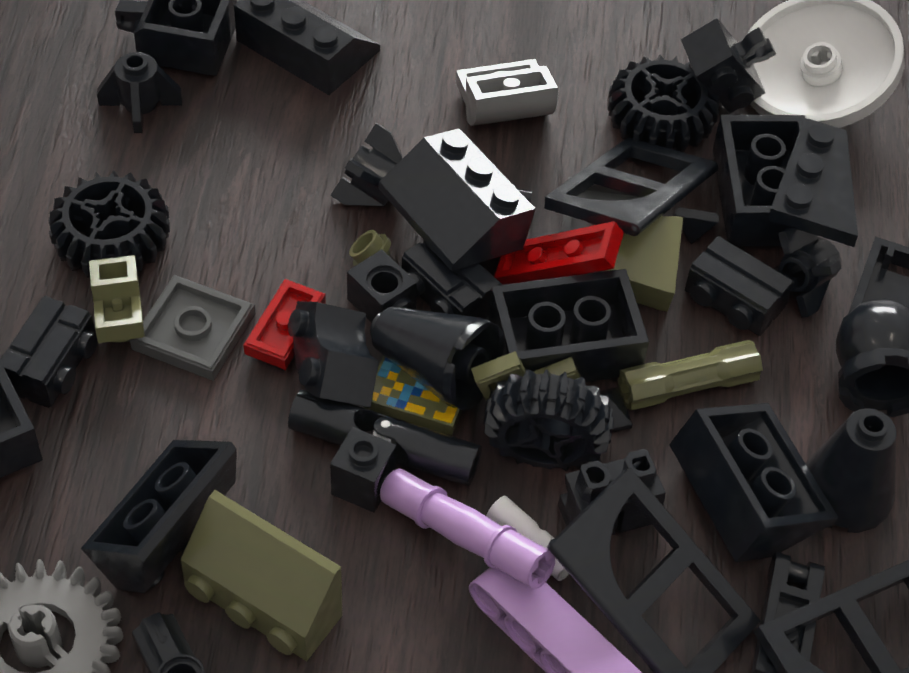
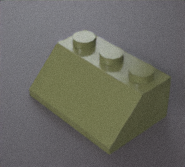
M217 490L211 493L181 558L186 589L199 601L204 603L212 601L225 609L228 617L240 627L249 629L251 626L266 635L269 643L279 652L285 655L294 653L303 660L308 661L342 617L341 566Z

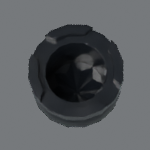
M887 298L862 302L843 318L836 338V354L842 367L838 372L839 398L846 408L854 412L869 408L887 410L888 417L908 414L909 307Z

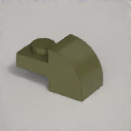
M135 255L89 261L95 330L98 343L126 342L130 339L145 337Z

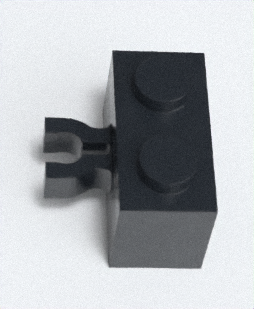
M718 18L681 39L696 77L712 95L719 96L718 100H720V103L729 113L750 105L753 100L766 93L754 64L776 55L771 41L768 38L765 39L759 27L748 33L738 43Z

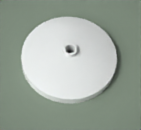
M788 0L764 14L748 32L750 33L759 27L765 39L768 38L771 41L776 55L754 64L766 93L753 100L750 105L760 115H805V118L841 128L862 120L880 108L897 88L904 70V46L900 29L892 16L871 0Z

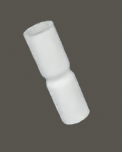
M507 496L500 497L487 513V517L497 524L514 527L517 533L544 548L554 539L547 531L540 529L537 522ZM555 558V565L551 575L558 581H561L569 573Z

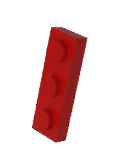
M613 221L526 239L522 250L501 256L494 277L504 285L614 269L624 232Z

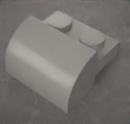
M535 59L456 70V85L466 104V120L470 126L554 114L556 110L558 86L547 66L539 67Z

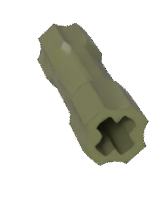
M745 340L719 346L709 353L666 363L651 362L619 370L618 386L626 408L635 410L664 403L671 397L717 386L732 387L760 380V373L763 371L762 360L755 347V343Z

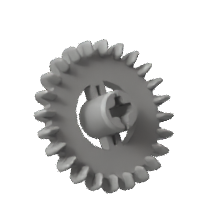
M40 559L37 560L34 575L28 577L20 563H17L15 566L16 575L13 582L7 580L0 572V642L3 633L8 629L16 655L21 663L34 668L48 665L51 667L50 670L37 673H111L109 666L105 663L115 662L120 657L119 650L114 645L123 639L121 628L116 626L121 620V614L117 608H111L114 600L110 591L100 594L101 583L98 577H93L84 586V571L81 567H77L71 577L67 579L65 565L61 560L57 562L51 576H47L44 563ZM51 611L66 617L75 629L76 636L69 654L62 649L63 644L56 618ZM0 655V673H29L10 667Z

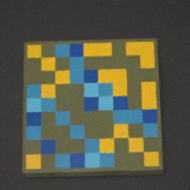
M384 355L377 370L371 408L364 406L365 409L448 435H453L462 413L461 409L448 406Z

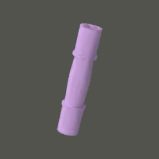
M396 469L385 478L380 490L381 501L414 520L419 527L424 529L432 528L454 544L484 558L487 566L499 569L533 589L541 587L549 579L554 569L555 557L548 549L517 533L514 527L497 524L476 509L448 497L447 492L443 488L432 486L403 469Z

